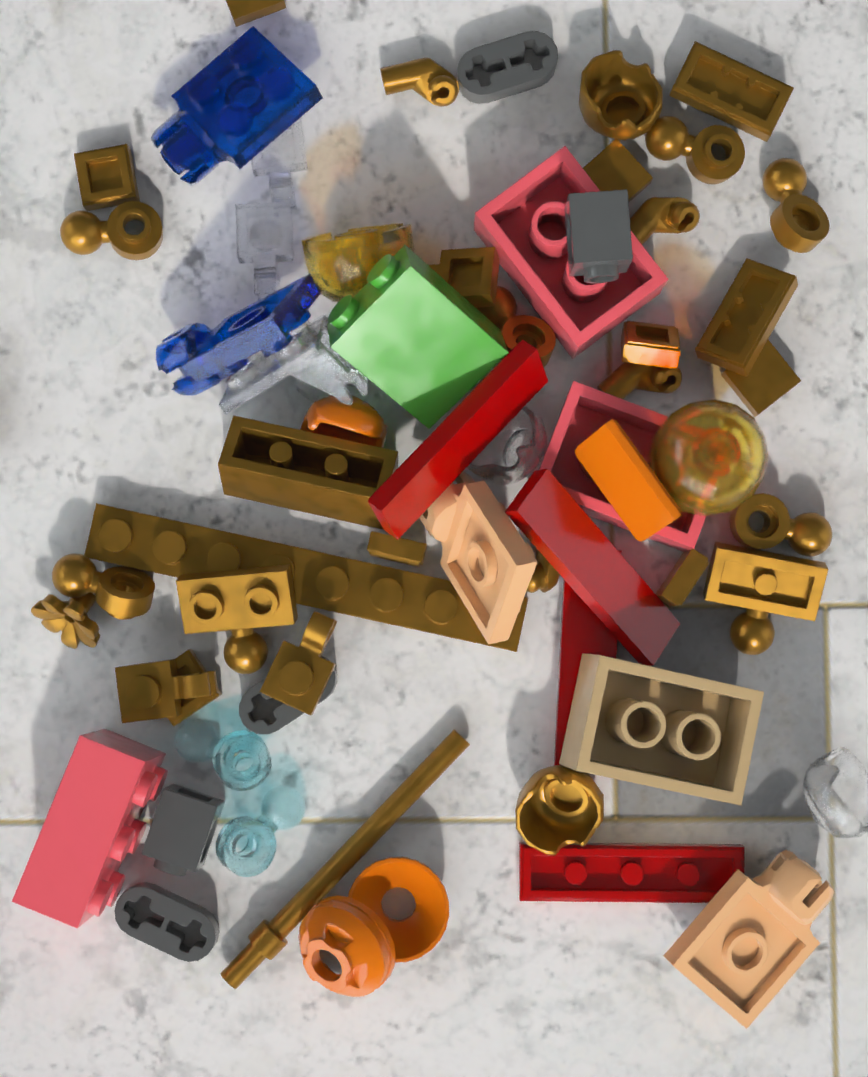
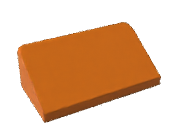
M611 419L576 448V457L634 538L639 542L648 539L682 516L680 514L682 511L616 420L613 421Z

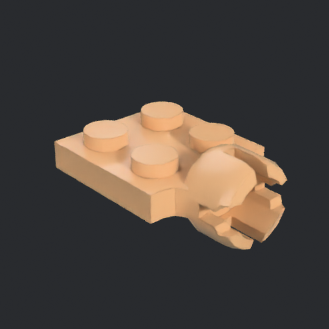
M463 471L455 479L457 484L452 482L419 518L428 533L436 540L441 541L443 549L440 565L489 645L509 639L530 580L535 572L537 560L531 546L524 542L505 513V506L498 502L484 480L475 482L469 474Z
M784 850L757 877L750 878L737 869L663 956L747 1029L820 944L813 936L810 927L812 921L816 919L832 900L835 891L827 880L822 884L820 874L806 861L797 858L793 852Z

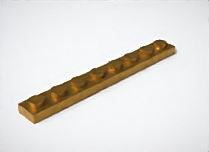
M96 503L84 556L90 559L177 578L181 574L290 564L296 604L517 652L528 602V597H524L509 639L488 645L450 580Z

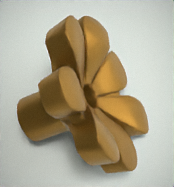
M90 592L79 598H70L69 601H61L56 596L48 594L42 601H38L31 608V613L35 617L43 619L41 623L47 630L53 633L62 631L61 641L67 647L76 649L80 641L88 647L94 648L97 646L101 636L99 634L100 629L97 623L91 620L87 614L96 601L93 593Z

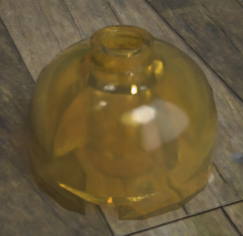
M403 223L348 229V232L334 235V239H332V234L329 232L301 240L304 262L309 278L319 293L332 302H339L347 295L354 297L368 283L367 277L371 269L385 255L391 254L394 256L404 245L414 252L411 224L403 226Z
M717 399L690 402L671 413L654 434L649 453L650 468H652V471L680 510L699 516L727 513L748 501L763 482L769 459L766 437L755 418L738 405Z

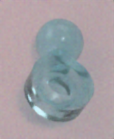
M194 718L181 724L174 737L175 749L184 760L191 763H201L211 759L218 777L230 789L236 791L254 789L262 784L270 773L272 766L270 752L263 739L254 732L247 730L234 731L220 739L216 728L210 722ZM245 758L253 759L249 769L245 771L236 770V765L240 760Z
M286 785L274 787L264 796L261 803L262 814L258 819L241 816L226 823L220 830L216 840V855L220 863L228 870L242 877L256 876L266 870L276 853L274 833L277 830L294 828L304 817L306 806L301 793L295 788ZM247 835L245 848L240 852H236L238 840Z

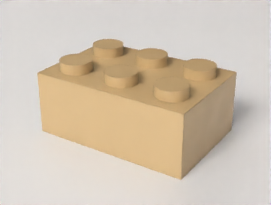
M582 653L559 764L580 772L742 806L764 692L602 655Z

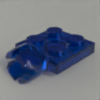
M252 26L171 95L179 110L154 131L151 140L156 148L161 145L163 146L160 151L161 156L175 173L180 175L185 170H189L180 179L189 185H194L218 167L220 162L229 161L241 169L323 99L317 85Z
M309 273L224 318L214 329H210L205 324L191 323L170 334L162 340L161 344L157 345L156 362L158 369L168 374L179 368L183 376L177 378L173 383L172 390L185 396L200 394L242 369L249 362L247 357L261 351L264 357H268L287 346L293 340L290 332L301 326L311 317L308 309L322 291Z

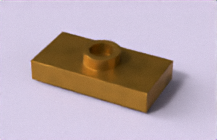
M695 41L669 96L767 142L794 87Z
M746 258L695 348L697 357L747 377L798 287L797 277Z

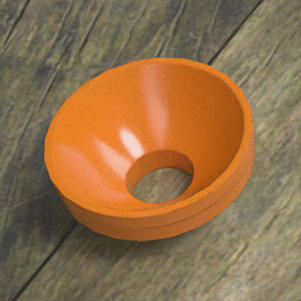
M402 856L387 857L375 861L356 877L349 890L348 897L358 900L372 909L389 930L395 947V963L415 960L430 952L441 940L446 930L449 919V899L445 886L432 869L416 859ZM396 887L407 889L412 893L416 902L413 913L402 920L392 919L384 912L382 907V898L385 893Z
M329 896L317 902L303 918L299 927L298 940L304 968L313 981H317L325 988L337 994L361 997L372 993L391 976L396 958L394 942L381 918L362 902L346 896ZM321 949L331 952L339 960L342 969L341 974L334 973L323 962L319 954Z

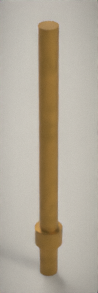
M455 729L270 922L264 919L248 936L250 943L220 973L222 978L231 987L237 989L265 958L272 960L288 944L286 940L287 935L303 920L310 909L331 891L465 751L470 744Z

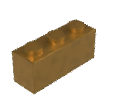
M233 415L219 458L218 468L224 495L384 530L370 507L368 499L398 468V451Z

